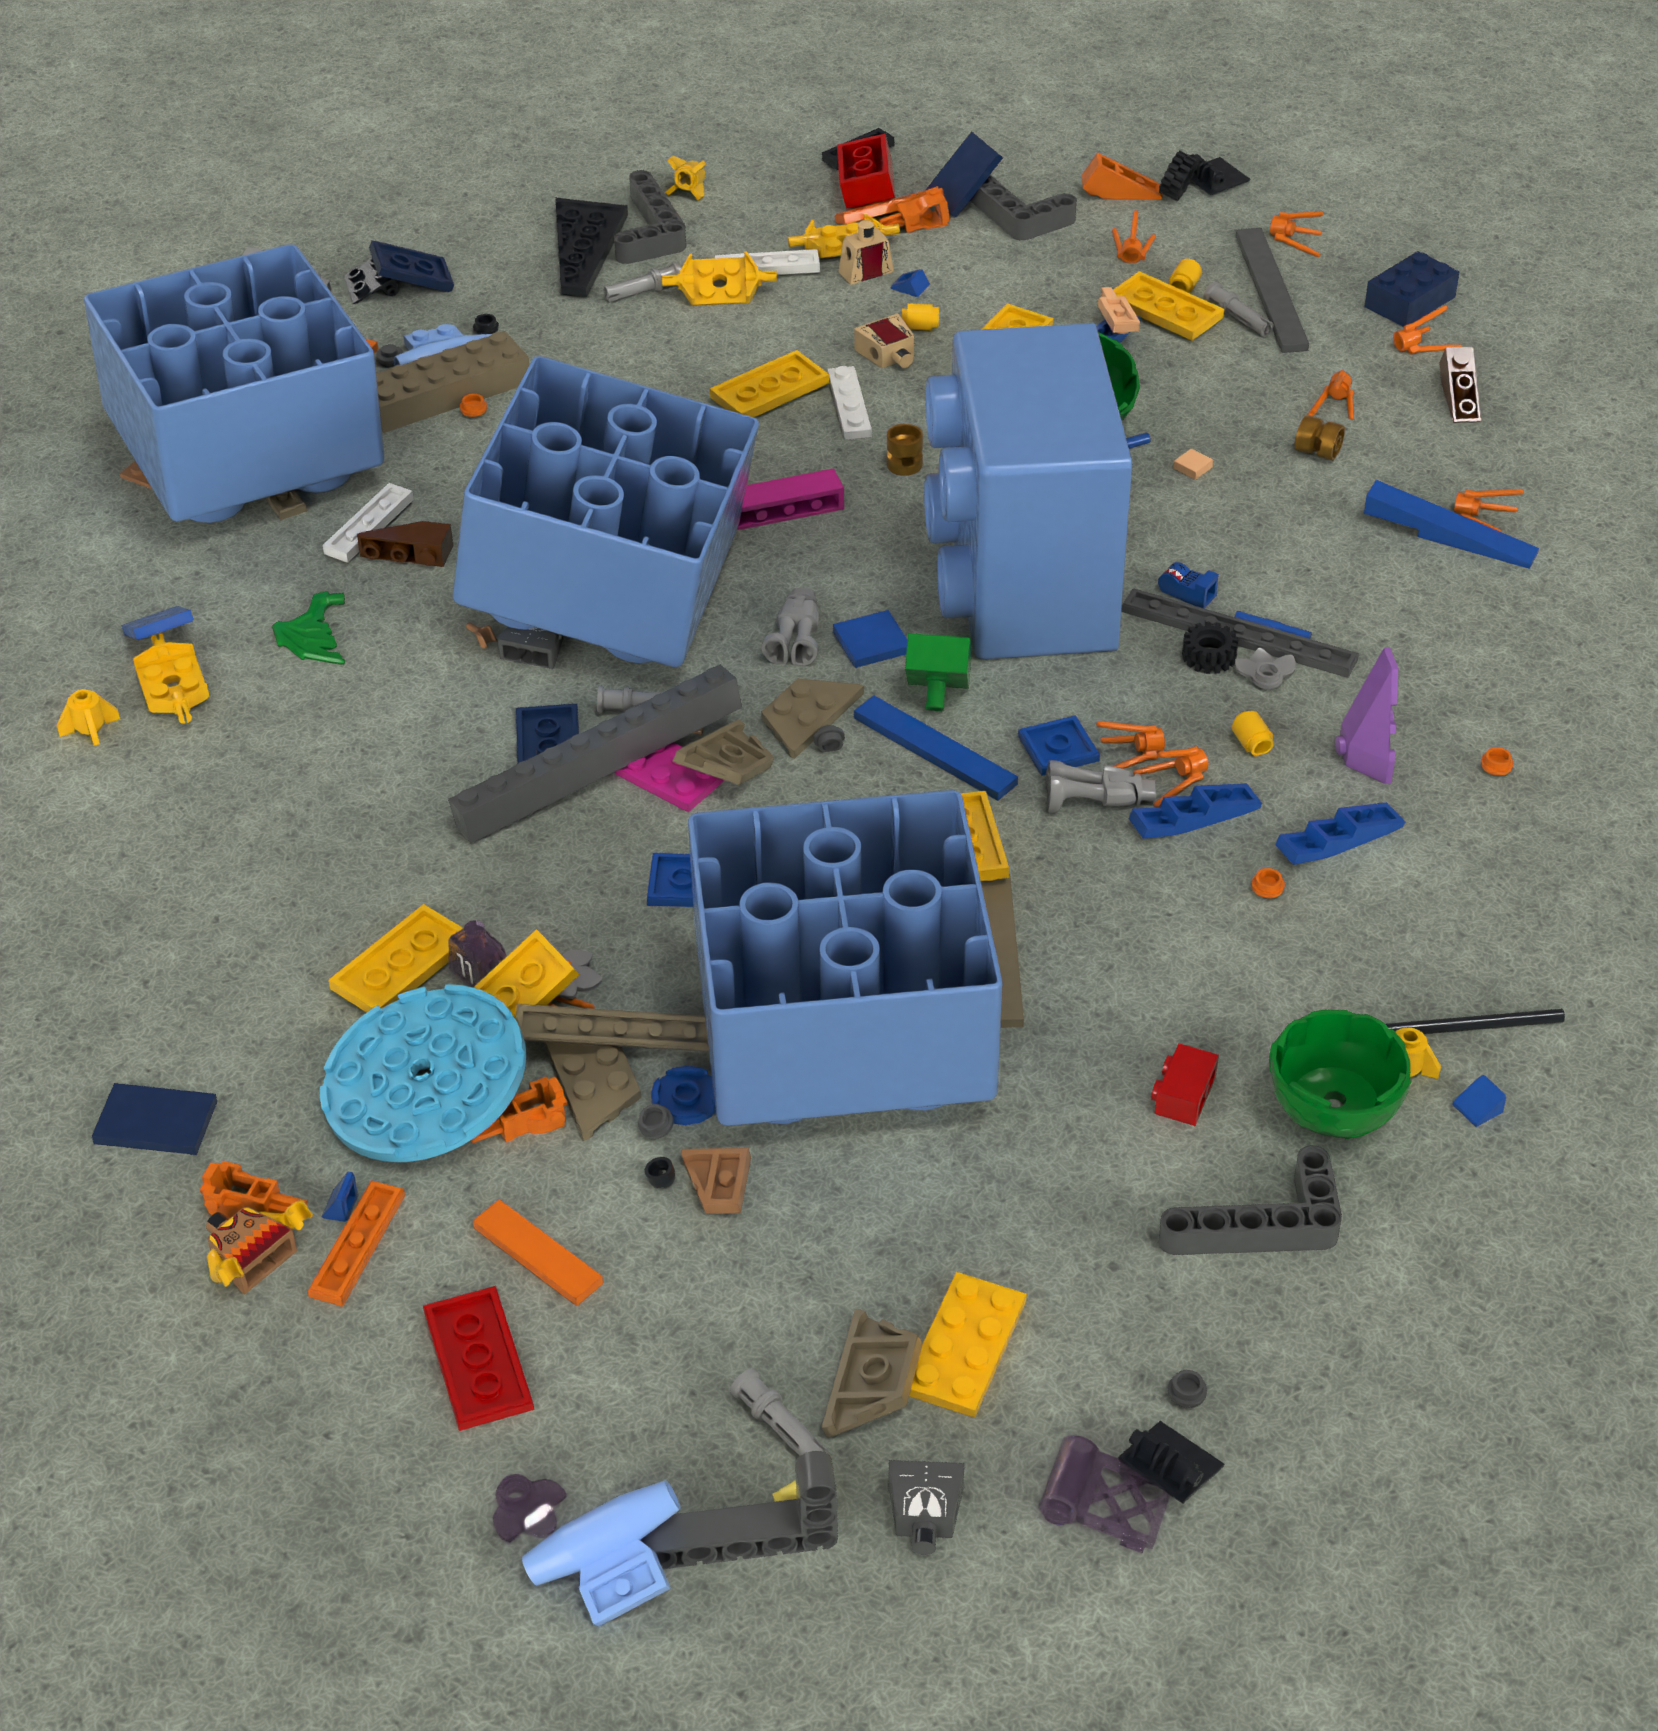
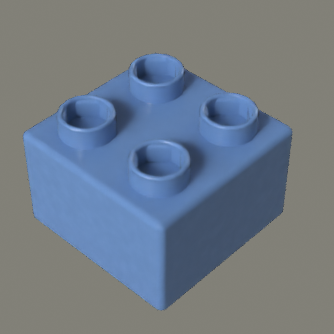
M290 244L85 295L84 304L103 408L172 520L183 521L191 519L196 522L205 523L223 521L237 514L242 509L244 503L294 489L314 493L331 491L342 486L352 473L380 466L384 462L374 351L296 245Z
M1096 324L968 330L955 333L952 340V375L928 377L925 390L929 443L933 448H943L939 455V473L927 474L924 481L928 540L933 544L954 542V546L940 547L937 555L938 594L942 616L945 618L968 617L974 653L979 659L1117 651L1120 635L1132 459Z
M534 357L464 491L453 600L458 605L488 613L499 623L510 628L522 630L540 628L605 647L615 657L627 662H657L670 667L681 666L686 658L739 526L759 427L758 420L747 415L546 357Z
M946 790L699 812L689 817L688 831L695 935L716 1114L722 1125L734 1126L765 1122L789 1124L806 1118L899 1109L926 1111L942 1107L943 1105L989 1101L996 1097L998 1093L1003 981L962 795L958 791Z

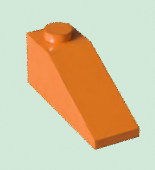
M1098 152L1082 174V188L1091 196L1097 195L1103 199L1115 200L1162 199V193L1159 192L1160 183Z

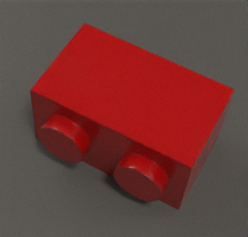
M1178 1043L1173 1056L1167 1055L1162 1069L1163 1080L1157 1079L1152 1090L1151 1100L1156 1101L1155 1114L1196 1126L1217 1075L1219 1055Z

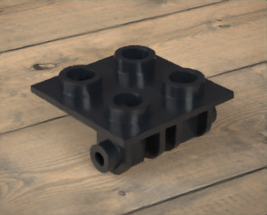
M1198 154L1190 155L1198 159L1197 169L1194 172L1193 178H1191V182L1210 196L1250 181L1249 177L1221 157L1204 161Z
M372 257L359 267L352 268L348 274L344 275L353 304L359 303L379 289H382L389 296H395L399 291V286L395 279L378 276Z
M1159 1421L1149 1431L1144 1430L1141 1432L1136 1429L1129 1438V1443L1132 1445L1118 1457V1460L1182 1504L1225 1465L1162 1421Z

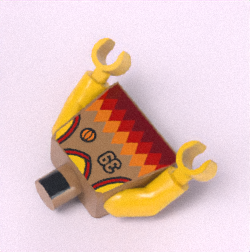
M302 1200L294 1202L286 1209L285 1213L258 1212L250 1207H245L230 1219L220 1212L213 1214L206 1224L207 1231L211 1233L207 1239L210 1252L207 1255V1263L212 1281L223 1283L225 1287L230 1285L232 1281L243 1294H246L296 1253L297 1247L292 1229L301 1230L304 1226L302 1221L313 1216L305 1202Z

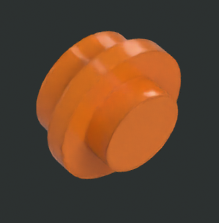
M472 393L462 398L460 412L463 415L477 417L487 411V403L480 394Z
M1493 747L1482 756L1481 767L1489 774L1502 776L1512 771L1513 759L1508 750Z
M1264 868L1259 870L1253 877L1251 887L1258 896L1275 898L1283 893L1285 882L1279 871L1272 868Z

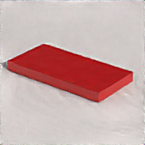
M496 1286L423 1305L424 1315L459 1431L534 1410L533 1400Z

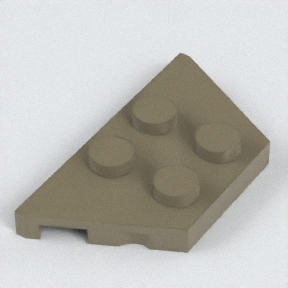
M798 678L761 711L762 720L768 728L774 731L776 739L779 742H783L787 747L790 757L795 759L814 741V734L821 727L831 725L864 694V686L861 684Z
M738 719L677 750L673 762L740 785L768 770L773 763L774 756L761 745V742L755 735H750L749 738L743 732L745 724Z
M544 1042L583 1140L591 1138L596 1128L605 1121L610 1123L619 1116L624 1108L630 1107L641 1098V1090L622 1047Z
M855 1309L821 1427L826 1437H833L907 1406L923 1345L917 1334L906 1329H897L894 1324L883 1319L877 1322L868 1318L865 1311Z

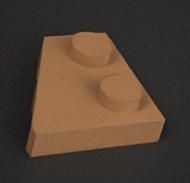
M749 1148L682 1149L681 1156L705 1214L741 1213L751 1162Z

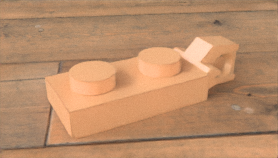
M1111 287L1101 288V297H1099L1097 302L1098 308L1112 331L1118 334L1139 332L1140 321L1125 296L1117 297Z

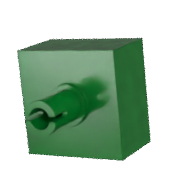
M908 633L905 663L908 685L927 686L925 709L928 711H944L946 687L969 689L972 660L970 637Z

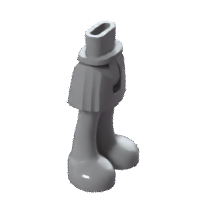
M794 588L792 593L788 594L776 617L779 633L768 634L763 639L762 652L772 663L786 665L793 632L797 633V638L794 640L791 650L792 664L806 666L815 660L819 647L814 638L810 637V633L817 630L819 614L815 592L812 589Z
M1049 760L1047 764V813L1058 812L1063 801L1069 797L1091 798L1101 801L1103 806H1128L1135 804V802L1136 805H1140L1141 801H1155V780L1141 779L1140 774L1134 775L1133 772L1105 765L1102 772L1072 767L1057 760Z

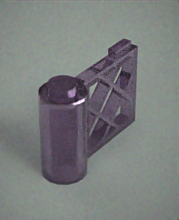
M1069 1435L1061 1441L1039 1502V1510L1045 1519L1054 1525H1065L1075 1521L1121 1539L1119 1545L1143 1553L1144 1548L1153 1549L1170 1495L1163 1491L1160 1498L1146 1502L1138 1487L1145 1484L1156 1486L1155 1484L1136 1473L1118 1460V1458L1100 1452L1091 1440L1078 1435ZM1103 1467L1118 1472L1124 1483L1108 1488L1101 1475ZM1096 1486H1098L1100 1491L1094 1493ZM1129 1490L1138 1506L1122 1511L1114 1495ZM1105 1499L1114 1515L1102 1518L1089 1513L1088 1509L1090 1504ZM1157 1508L1154 1516L1151 1510ZM1143 1513L1151 1526L1149 1535L1132 1529L1127 1519Z

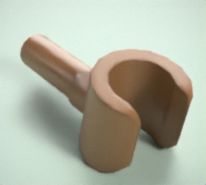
M471 622L466 624V628L475 634L481 648H486V643L498 641L490 625L480 628Z

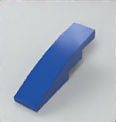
M1247 783L1194 786L1190 796L1163 797L1160 807L1133 808L1128 819L1143 839L1173 836L1245 815L1260 809L1262 802Z
M1387 802L1338 808L1332 819L1309 821L1304 832L1280 834L1275 845L1293 865L1335 856L1402 828L1405 821Z

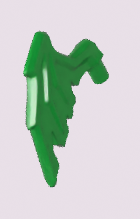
M328 591L316 593L313 595L306 613L291 621H277L274 623L272 629L278 647L284 646L301 660L307 658L334 664H345V659H342L339 652H328L325 650H332L337 647L334 636H330L332 630L329 628V624L322 622L325 620V611L330 605L345 604L344 593L329 594Z

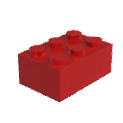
M886 134L837 145L839 184L846 209L860 208L867 204L879 203L895 198L892 157Z

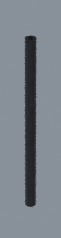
M1563 1009L1388 1023L1386 1025L1395 1032L1401 1028H1414L1423 1034L1560 1023L1564 1022L1565 1014Z

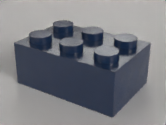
M1417 251L1368 281L1364 307L1404 327L1456 297L1459 271L1449 267L1446 263H1441L1429 257L1426 253Z

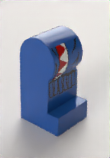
M1175 562L1159 577L1158 586L1162 592L1205 609L1217 596L1219 574L1208 570L1203 575L1196 571H1191L1183 563Z

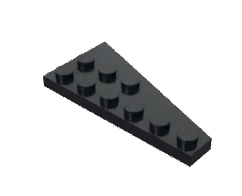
M555 197L561 294L587 297L614 244L615 234L620 232L628 216V205Z

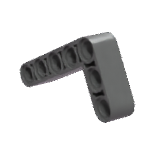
M646 170L633 171L629 175L630 197L648 225L615 234L616 261L622 264H631L684 251L686 249L685 223L652 174Z
M989 175L970 199L975 206L1016 240H1029L1070 226L1076 222L1077 198L1074 195L1068 193L1058 194L1025 205L991 175Z
M1314 1145L1305 1146L1298 1152L1294 1174L1298 1203L1174 1207L1167 1209L1161 1215L1158 1240L1160 1248L1171 1255L1331 1249L1338 1242L1342 1213L1328 1152L1324 1148Z
M811 1451L800 1455L796 1459V1499L674 1514L641 1539V1541L655 1551L662 1569L697 1565L698 1561H702L703 1564L735 1561L738 1556H743V1559L775 1556L779 1551H782L783 1554L815 1551L819 1546H822L823 1549H829L838 1540L837 1490L831 1456L826 1452Z

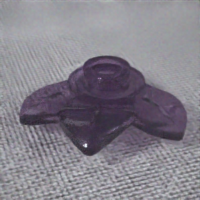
M520 1474L506 1476L496 1489L498 1508L493 1515V1522L497 1534L508 1543L514 1541L523 1531L533 1537L547 1538L557 1529V1519L552 1507L558 1505L567 1497L565 1490L558 1483L549 1479L531 1482ZM513 1493L522 1494L520 1497L517 1498L510 1497V1495H512Z

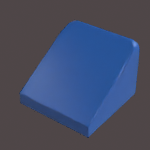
M918 269L902 274L890 288L919 297L930 283L924 271Z
M1482 1075L1453 1101L1452 1105L1475 1127H1478L1503 1113L1506 1095L1491 1080Z
M347 1172L333 1189L322 1218L343 1222L348 1221L358 1198L353 1172Z

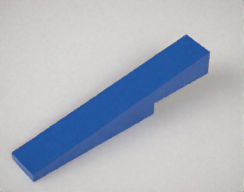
M1375 480L1366 495L1364 514L1419 529V538L1528 569L1532 566L1539 552L1538 547L1379 480Z

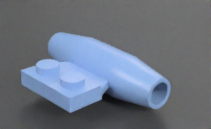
M443 324L436 329L427 331L416 330L412 334L404 335V344L409 351L395 356L394 366L403 365L421 357H427L442 352L445 349L466 344L472 340L491 336L492 334L463 335L454 325Z
M667 1480L619 1495L558 1528L522 1556L524 1568L536 1586L580 1572V1587L578 1588L594 1625L601 1626L671 1589L655 1551L643 1543L641 1539L681 1509L678 1498Z

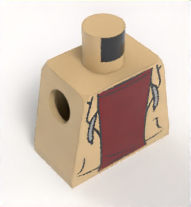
M869 220L860 221L858 223V232L847 235L843 239L839 273L850 285L894 272L889 241L878 228H874V223Z
M897 313L854 328V349L881 368L896 363L902 368H907L913 362L914 335Z

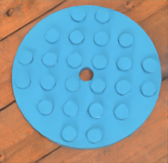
M450 984L445 985L444 989L427 991L425 987L399 994V1000L382 1009L377 1005L359 1018L342 1035L324 1066L326 1075L323 1086H320V1101L330 1127L343 1144L360 1155L379 1161H419L439 1156L464 1145L488 1129L512 1101L522 1081L526 1065V1045L521 1029L511 1011L500 1000L485 991L473 987ZM430 1068V1074L425 1073L415 1077L419 1070Z

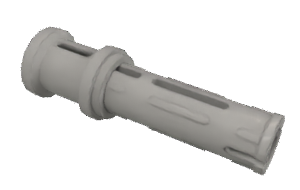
M672 262L671 266L662 269L652 268L646 275L604 286V292L607 291V293H604L605 298L610 303L651 289L661 291L663 290L662 275H677L680 273V266L677 262Z
M1213 282L1205 290L1203 300L1223 308L1224 315L1230 314L1262 337L1272 332L1273 322L1239 301L1237 294L1234 292L1229 293L1223 289L1221 283Z
M598 686L597 713L602 714L603 711L625 712L627 709L635 707L663 692H635L630 687L618 690L604 689L603 686Z
M754 1368L745 1370L735 1379L730 1388V1393L736 1399L741 1398L752 1409L751 1415L756 1420L766 1421L799 1455L811 1451L829 1452L782 1404L781 1395L776 1390H770L760 1380V1374Z

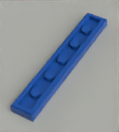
M875 695L854 710V719L976 789L986 791L987 795L997 801L1018 785V776Z

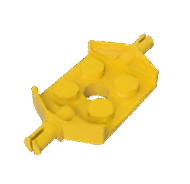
M866 213L864 214V220L872 221L874 228H878L884 236L900 235L899 224L884 226ZM811 220L805 230V234L788 236L789 248L804 246L808 250L818 249L819 258L841 256L843 246L841 242H843L847 235L858 232V223L851 222L838 226L825 225L821 228H815L814 220Z
M744 251V257L692 259V254H689L680 273L677 275H662V287L678 286V289L682 290L692 306L750 303L758 287L762 286L761 282H777V270H758L757 265L747 251ZM716 280H723L727 283L723 287L713 285Z
M158 633L159 640L156 634L152 635L151 640L154 646L133 658L148 709L152 713H175L182 724H185V715L187 723L192 720L190 709L207 700L210 696L207 683L204 681L195 655L194 646L188 643L165 642L163 633ZM174 682L179 683V684L176 685V686H172V687H168V686H167V685L170 684V683H174Z

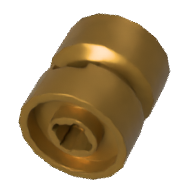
M1306 415L1302 419L1296 434L1295 449L1308 454L1316 451L1318 457L1334 461L1344 441L1345 426L1330 421L1323 424L1322 419Z
M908 423L897 424L887 431V468L890 472L896 475L909 476L916 474L923 467V432L919 427Z

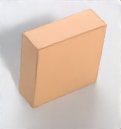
M1190 449L1174 460L1173 469L1196 480L1213 467V459Z

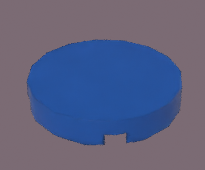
M681 1066L666 1071V1075L660 1080L658 1077L653 1084L651 1090L652 1104L668 1108L673 1116V1124L691 1125L701 1123L716 1112L712 1076L708 1075V1071L701 1067Z

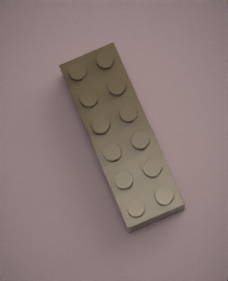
M503 331L376 373L382 432L386 433L459 408L462 398L468 394H480L485 399L517 388L530 365L529 357L507 332Z

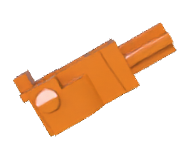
M938 186L925 190V195L920 198L897 204V214L878 220L884 226L899 224V227H904L907 233L922 228L931 229L946 226L950 222L947 201L944 197L943 189L938 188ZM935 206V211L932 212L930 207Z
M546 1076L530 1082V1089L515 1095L497 1120L488 1129L470 1140V1142L476 1143L500 1133L505 1142H508L526 1133L544 1134L564 1127L566 1122L564 1106L567 1105V1100L556 1076L550 1079ZM541 1102L544 1103V1104H541V1105H539V1106H536V1107H533V1108H530V1109L526 1110L527 1108H529V1107H531V1106H533V1105H535V1104H538V1103H541Z
M222 1161L221 1164L211 1162L202 1176L203 1185L200 1188V1193L203 1194L204 1205L211 1215L220 1212L230 1219L245 1207H250L258 1212L285 1213L286 1209L294 1202L302 1200L308 1205L307 1200L281 1194L277 1180L252 1176L242 1171V1167L239 1164ZM235 1185L246 1188L249 1191L247 1194L231 1191V1189Z

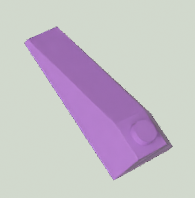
M1390 647L1382 650L1342 721L1340 736L1335 738L1336 752L1338 755L1343 756L1346 766L1384 784H1391L1395 764V750L1390 749V734H1396V723L1394 722L1392 706L1397 705L1399 668Z

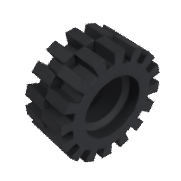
M1182 151L1177 152L1164 173L1165 176L1161 180L1159 192L1178 201L1187 190V186L1195 174L1198 159Z
M1205 622V626L1197 623L1195 628L1189 627L1188 632L1184 634L1183 661H1187V666L1190 668L1195 665L1194 670L1197 672L1205 669V674H1210V670H1214L1215 674L1220 673L1221 668L1227 671L1229 666L1233 667L1237 658L1238 637H1236L1235 631H1230V627L1227 625L1221 628V623L1216 622L1215 626H1211V622ZM1210 646L1215 647L1216 649H1208L1204 647Z

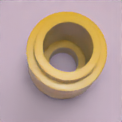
M1192 259L1181 260L1170 276L1169 284L1191 293L1202 276L1201 266Z
M907 303V309L902 308L901 318L910 330L932 331V328H938L939 307H933V304Z
M1244 711L1235 717L1231 729L1247 753L1251 752L1253 756H1259L1268 753L1273 748V734L1258 712Z

